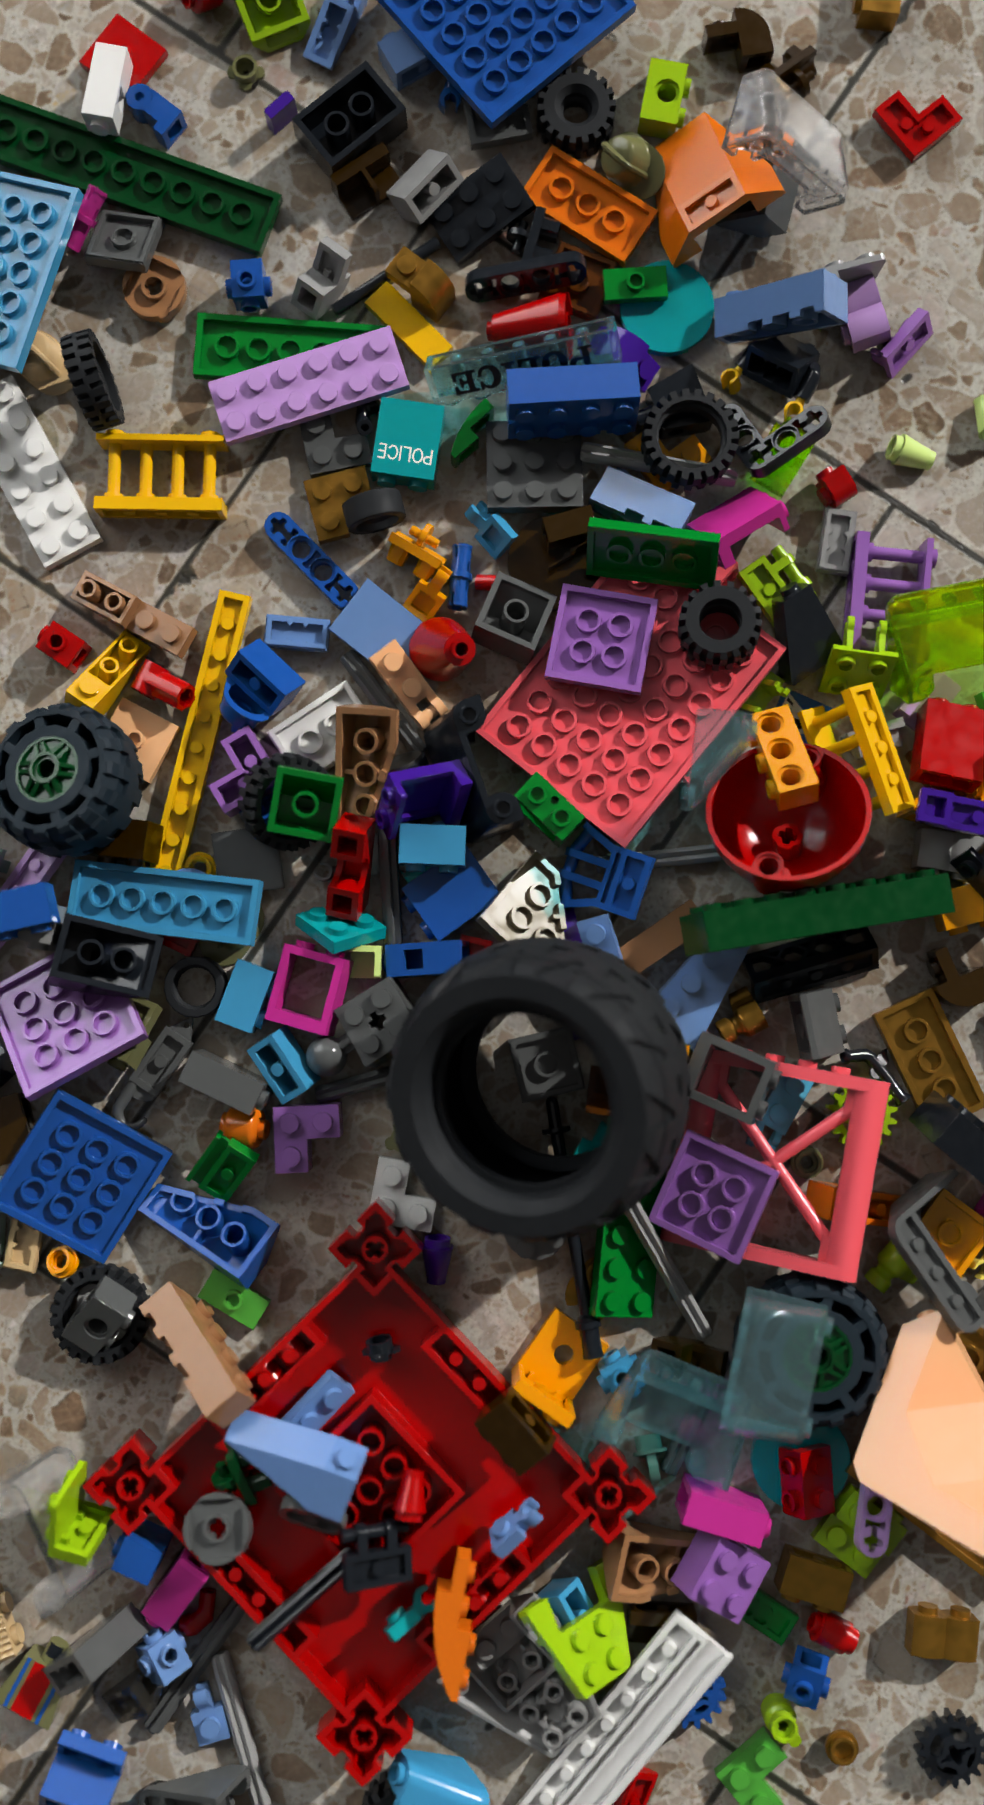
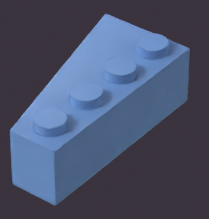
M750 946L689 956L658 990L665 1000V1008L680 1027L685 1044L690 1046V1052H694L702 1031H707Z

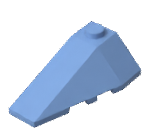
M246 1410L230 1424L224 1439L227 1445L253 1467L258 1468L274 1482L273 1484L294 1498L305 1511L340 1524L369 1449L336 1435Z

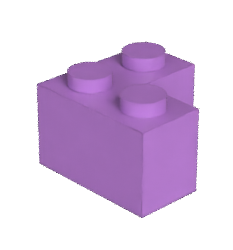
M249 725L220 741L236 770L209 785L224 814L230 818L241 811L238 808V800H243V797L238 793L240 787H246L247 783L243 782L245 775L251 776L253 774L250 770L254 764L260 766L261 759L264 757L269 758ZM276 777L265 789L263 798L273 792Z
M342 1102L287 1104L273 1107L275 1174L309 1172L313 1168L311 1139L337 1138L343 1135Z

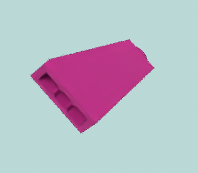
M186 1547L182 1550L141 1611V1614L145 1616L146 1621L156 1629L161 1627L167 1633L210 1576V1573Z

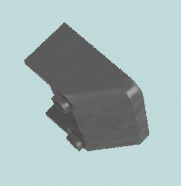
M956 1169L926 1174L890 1206L888 1235L949 1327L957 1333H972L984 1324V1288L977 1293L970 1283L961 1280L922 1223L919 1209L957 1177L959 1173Z

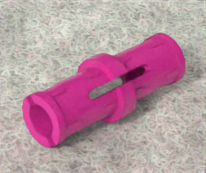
M90 183L67 243V247L80 253V249L91 227L95 228L97 224L95 219L108 196Z

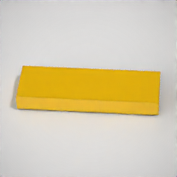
M388 281L365 301V307L384 326L390 325L393 335L430 372L453 351V346Z

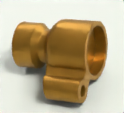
M746 986L728 995L733 1011L732 1018H723L715 1022L721 1038L732 1043L737 1040L739 1035L751 1037L769 1027L760 1007L752 998Z

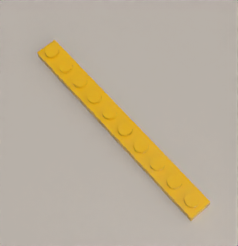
M219 590L195 685V700L189 709L160 823L164 830L158 865L150 864L149 868L177 871L184 868V863L188 858L223 719L220 713V703L227 677L224 672L241 648L253 600L251 596Z

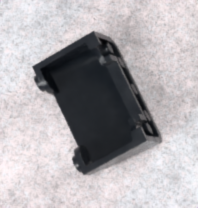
M480 694L457 703L431 723L424 734L425 744L432 764L459 759L473 782L459 825L466 826V842L471 844L521 828L525 819L518 800L511 793L500 792L488 796L470 745L476 743L475 731L484 725L486 719V712Z

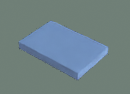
M367 578L328 630L371 663L368 658L392 639H396L409 657L410 639L422 621Z

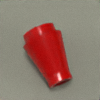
M404 1468L403 1478L392 1508L395 1511L394 1519L404 1522H422V1514H426L424 1470Z

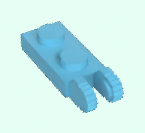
M781 1076L776 1089L769 1091L765 1099L769 1103L766 1114L762 1121L756 1119L755 1124L761 1132H763L765 1125L774 1130L768 1140L774 1151L779 1145L782 1135H786L814 1082ZM747 1137L745 1144L753 1147V1142Z

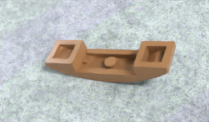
M689 899L622 945L620 950L625 965L641 973L682 945L683 937L679 917L690 915L689 908L696 907L692 899Z

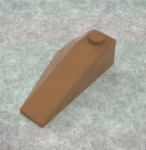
M361 704L336 706L335 776L344 778L337 821L345 812L373 818L381 796V790L384 787L399 743V710L385 706Z

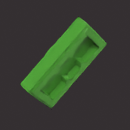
M214 1268L197 1296L251 1330H254L271 1302V1299L251 1287L247 1290L216 1268Z

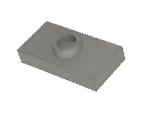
M825 508L815 572L844 577L849 574L858 512Z

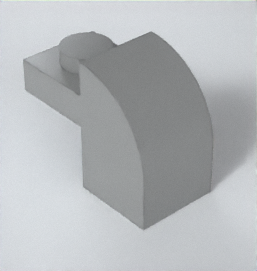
M328 236L322 239L319 243L313 266L298 277L290 303L315 321L331 309L330 305L335 303L344 292L351 277V274L347 271L353 254Z

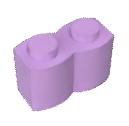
M873 274L848 283V324L840 327V333L844 346L850 345L853 354L891 340L889 322Z

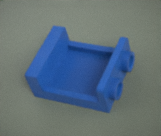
M467 846L465 868H458V873H439V867H431L401 888L406 894L401 897V900L411 914L416 910L424 921L419 926L429 940L436 937L438 941H442L446 936L485 910L499 893Z

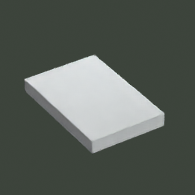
M345 680L266 733L281 754L290 752L302 755L317 762L327 771L335 766L336 706L363 704L347 680Z

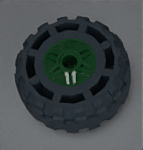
M59 703L49 705L48 710L42 707L26 713V718L23 721H15L5 730L8 734L0 743V826L5 832L27 847L61 858L62 855L74 858L93 853L94 847L100 849L106 847L115 840L114 835L120 829L125 830L133 820L129 816L134 807H139L142 791L138 787L139 784L143 783L142 763L138 761L139 757L136 754L138 752L136 746L118 725L96 710L84 705L76 707L71 703Z
M794 1270L780 1276L775 1275L764 1281L765 1284L757 1291H752L744 1301L745 1305L740 1315H737L733 1328V1359L738 1375L747 1392L773 1418L784 1424L788 1423L798 1426L800 1429L815 1430V1428L826 1426L831 1429L844 1425V1420L854 1415L857 1417L869 1408L867 1404L872 1397L877 1395L890 1360L887 1344L888 1333L877 1309L861 1291L849 1282Z

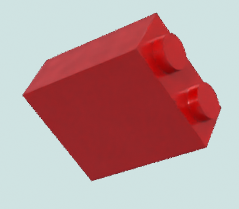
M928 698L917 711L909 780L972 794L984 782V710L973 704L960 705L950 703L945 698Z

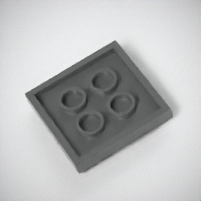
M486 421L487 514H495L497 512L560 513L583 507L582 460H580L581 435L564 436L558 439L536 437L524 441L508 439L507 421Z

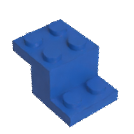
M73 1728L70 1732L63 1729L58 1741L57 1754L39 1794V1805H110L124 1771L127 1752L123 1751V1746L117 1742L104 1740L103 1743L90 1739L91 1735L84 1730Z

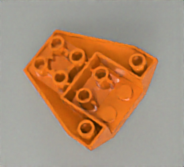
M706 112L697 116L654 147L663 157L665 164V179L661 188L655 194L660 242L674 268H677L702 251L696 239L698 235L750 200L757 212H759L786 193L773 167Z

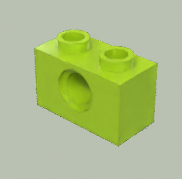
M651 57L637 134L667 139L675 133L676 128L681 129L683 127L686 108H681L680 106L682 98L688 99L692 81L691 78H686L688 64ZM660 98H668L671 101L663 102Z

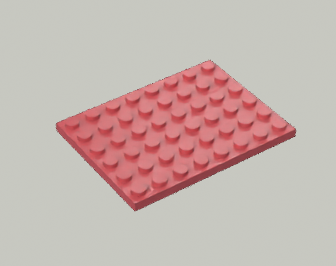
M600 577L591 588L659 599L641 695L546 680L544 675L552 640L551 636L486 715L484 725L475 733L530 777L537 771L585 816V820L617 845L627 848L781 659L787 647L761 629L754 652L750 657L746 656L744 663L738 665L736 662L733 664V668L725 670V666H719V671H713L712 665L706 664L704 669L698 666L699 661L697 659L692 662L687 657L688 652L687 650H682L680 646L681 639L678 638L679 614L681 613L684 600L688 601L689 594L693 590L699 592V589ZM716 612L709 614L700 622L702 631L710 638L716 640L731 638L739 631V626L735 619L726 613Z

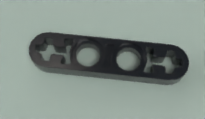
M567 251L474 269L465 278V294L471 301L482 303L577 285L587 275L586 259L580 252ZM574 265L576 270L570 271L568 266ZM558 267L559 274L555 275V268ZM538 269H544L550 273L544 279L535 278L532 274ZM507 275H513L518 278V281L515 284L507 285L502 282V278ZM493 279H496V286H493ZM480 283L484 288H478L475 284Z

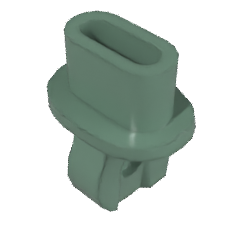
M660 1432L635 1436L637 1452L633 1453V1457L646 1458L650 1483L652 1485L661 1484L656 1456L667 1451V1447H662Z

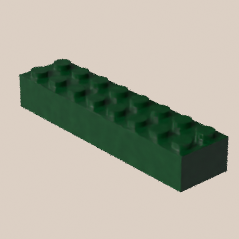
M927 869L909 874L902 873L885 876L878 879L870 878L846 884L827 885L821 888L813 887L789 893L781 892L757 898L737 899L726 903L705 904L700 907L689 908L690 915L679 917L685 954L686 956L951 913L955 912L949 874L935 875L934 869Z

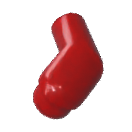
M200 1589L198 1609L192 1614L182 1615L179 1619L178 1628L186 1636H196L212 1622L216 1600L215 1589Z

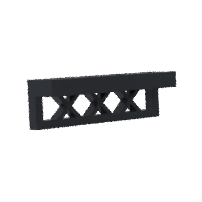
M868 927L808 936L747 954L742 964L751 982L753 999L759 1004L878 969L879 951L878 945ZM861 933L864 941L855 944L845 941L848 936ZM824 943L833 946L831 951L825 953L814 950L817 945ZM793 952L803 955L800 960L794 962L784 959L787 954ZM760 962L772 964L769 969L757 973L753 968V964Z

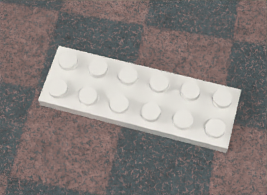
M12 374L1 379L0 486L43 566L49 571L104 540L16 379Z

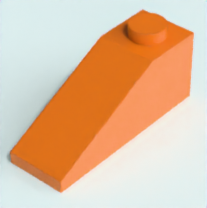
M809 1180L806 1198L820 1218L832 1221L838 1184ZM872 1190L866 1225L888 1227L890 1206L901 1195Z

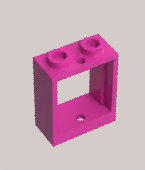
M298 939L295 945L284 943L264 1019L323 1036H334L339 1020L334 1010L343 1005L354 961L345 959L346 952L343 951L332 954L327 949L325 953L314 950L316 945L314 943ZM297 955L335 965L321 1019L283 1008Z

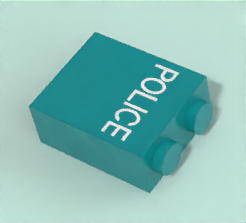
M388 397L381 398L370 469L372 481L386 488L402 485L408 486V489L414 492H426L427 489L435 490L446 418L445 406Z

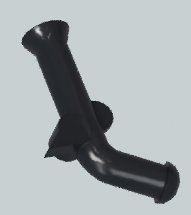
M845 1048V1052L840 1053V1060L843 1064L865 1062L871 1068L869 1075L872 1079L891 1083L889 1093L892 1094L896 1107L911 1097L910 1094L904 1092L885 1067L889 1063L887 1048L883 1049L878 1055L868 1049L848 1050Z

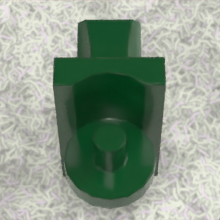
M224 1442L228 1453L225 1456V1461L216 1463L215 1467L217 1470L212 1475V1484L215 1489L227 1490L230 1493L235 1492L238 1486L247 1506L257 1503V1492L272 1486V1480L258 1468L250 1469L249 1465L251 1464Z

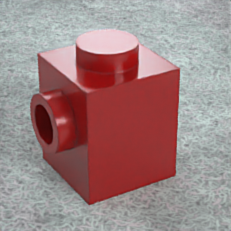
M54 620L50 626L47 625L40 631L37 637L38 643L35 646L73 674L77 672L93 649L84 640Z

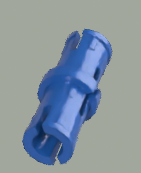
M455 543L452 545L451 571L453 573L448 579L450 581L447 603V608L450 610L461 611L462 607V610L465 611L468 607V589L473 575L470 573L472 546L469 544L458 543L457 545Z

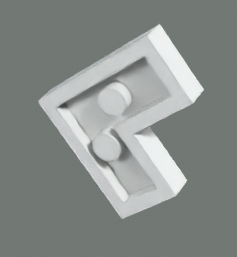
M380 1155L370 1205L379 1197L396 1215L395 1221L391 1224L392 1226L402 1228L407 1226L412 1230L431 1233L436 1202L429 1197L406 1193L410 1172L408 1162L405 1163L402 1159Z

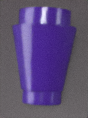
M445 1234L426 1235L422 1250L427 1277L426 1282L431 1285L445 1284L454 1247L451 1243V1237Z

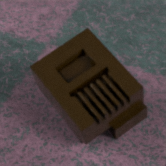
M591 505L542 518L541 531L548 553L573 547L565 552L561 559L549 565L548 571L570 560L576 553L587 548L590 517L595 518Z

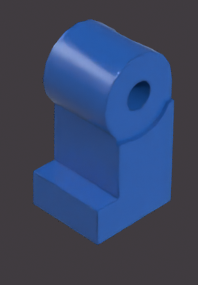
M134 84L126 92V101L134 119L141 124H149L155 133L158 143L169 150L188 127L182 111L145 84Z

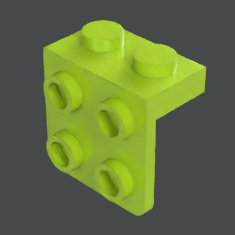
M79 1460L73 1470L69 1469L58 1493L54 1492L48 1501L46 1512L50 1514L45 1539L48 1540V1557L87 1567L114 1523L110 1517L114 1508L103 1505L99 1506L96 1503L85 1500L86 1491L82 1485L86 1482L87 1462Z

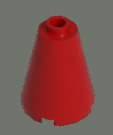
M559 292L493 314L492 320L487 321L486 324L488 341H493L495 348L543 356L551 351H559L566 358H571L574 349V326H571L570 316H573L569 292Z
M435 617L422 622L409 642V657L423 676L433 681H448L456 678L466 669L476 653L475 643L464 627L457 621L447 617Z

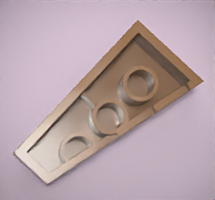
M168 1281L139 1306L144 1317H150L156 1322L157 1325L152 1329L158 1340H163L166 1346L173 1352L168 1357L174 1367L188 1378L184 1383L205 1418L225 1429L256 1402L250 1391L252 1383L239 1370L237 1366L239 1358L226 1345L224 1341L227 1338L226 1333L220 1325L214 1322L212 1316L215 1313L207 1301L204 1299L197 1300Z

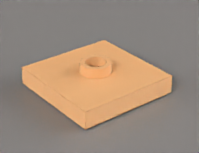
M122 697L110 720L118 725L133 741L138 750L136 753L139 757L138 761L142 763L143 780L151 784L181 728Z

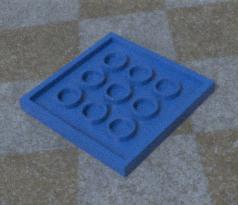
M57 1088L0 1179V1211L104 1264L169 1161L173 1151Z

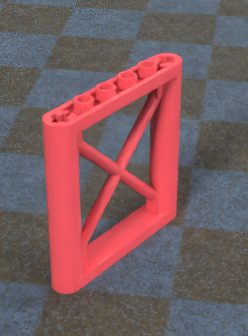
M714 1049L697 1091L717 1100L720 1094L726 1104L747 1112L728 1084L731 1066L764 1072L765 1067L734 1053ZM766 1053V1058L780 1063L778 1071L782 1072L781 1076L847 1088L845 1106L776 1152L756 1124L749 1125L738 1120L764 1160L761 1163L780 1171L778 1181L821 1242L818 1258L749 1243L742 1259L838 1281L856 1283L891 1083L850 1075V1068L831 1065L830 1071L817 1069L818 1062L798 1059L797 1065L784 1063L785 1056ZM690 1098L689 1114L683 1138L687 1129H691L711 1139L716 1110ZM849 1119L829 1232L783 1163ZM679 1147L677 1148V1150H676V1152H675L674 1158H675V1156H676V1154H677V1152H678ZM661 1227L659 1237L661 1240L709 1251Z

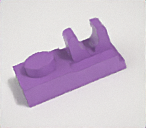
M918 307L902 323L898 333L891 337L890 341L882 343L884 347L882 350H877L873 347L870 350L872 360L884 366L887 377L893 379L933 334L929 312Z

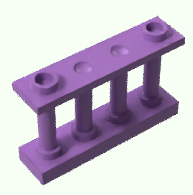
M857 531L854 535L849 574L847 575L842 642L847 616H855L853 649L874 652L875 641L866 640L865 637L861 636L862 624L865 625L866 622L879 623L880 620H885L887 624L913 626L911 645L886 642L885 651L898 652L900 657H910L909 670L916 671L924 662H927L930 650L929 643H925L931 572L932 568H935L938 558V551L934 549V538H927L920 545L919 551L874 546V543L870 542L871 532ZM872 559L916 563L918 564L917 581L873 578L871 574H867L868 562H871ZM869 590L915 595L914 613L869 609L868 605H864L865 593H869Z

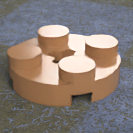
M154 255L147 273L126 270L123 276L122 289L125 300L132 312L143 320L168 323L185 304L187 283L178 266L168 258ZM156 283H161L160 288L162 291L159 294L151 295L147 289L148 286H155Z

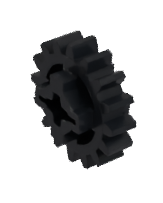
M948 1707L944 1708L943 1716L940 1717L935 1711H932L933 1720L929 1722L922 1719L924 1731L915 1730L914 1733L920 1742L913 1744L915 1752L919 1755L916 1759L920 1767L925 1769L924 1771L930 1780L936 1777L940 1786L944 1787L947 1780H950L953 1787L958 1788L960 1779H963L967 1785H970L969 1775L972 1773L978 1777L982 1775L977 1767L979 1764L984 1765V1755L982 1754L984 1753L983 1730L980 1726L977 1727L978 1724L972 1716L966 1718L960 1709L956 1711L954 1716Z

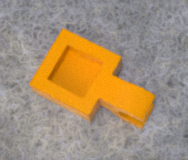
M442 565L430 583L421 578L402 606L423 622L433 618L447 599V596L441 593L440 590L453 572L445 565Z

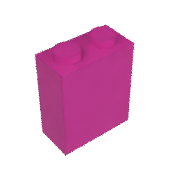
M683 1472L674 1503L682 1525L761 1548L763 1538L767 1539L769 1537L772 1519L769 1518L770 1515L759 1495Z

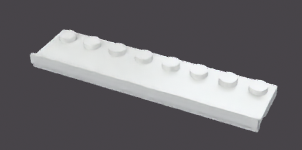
M676 1608L631 1663V1667L622 1674L599 1702L598 1706L601 1711V1717L554 1757L516 1805H612L732 1661L733 1654L725 1650Z

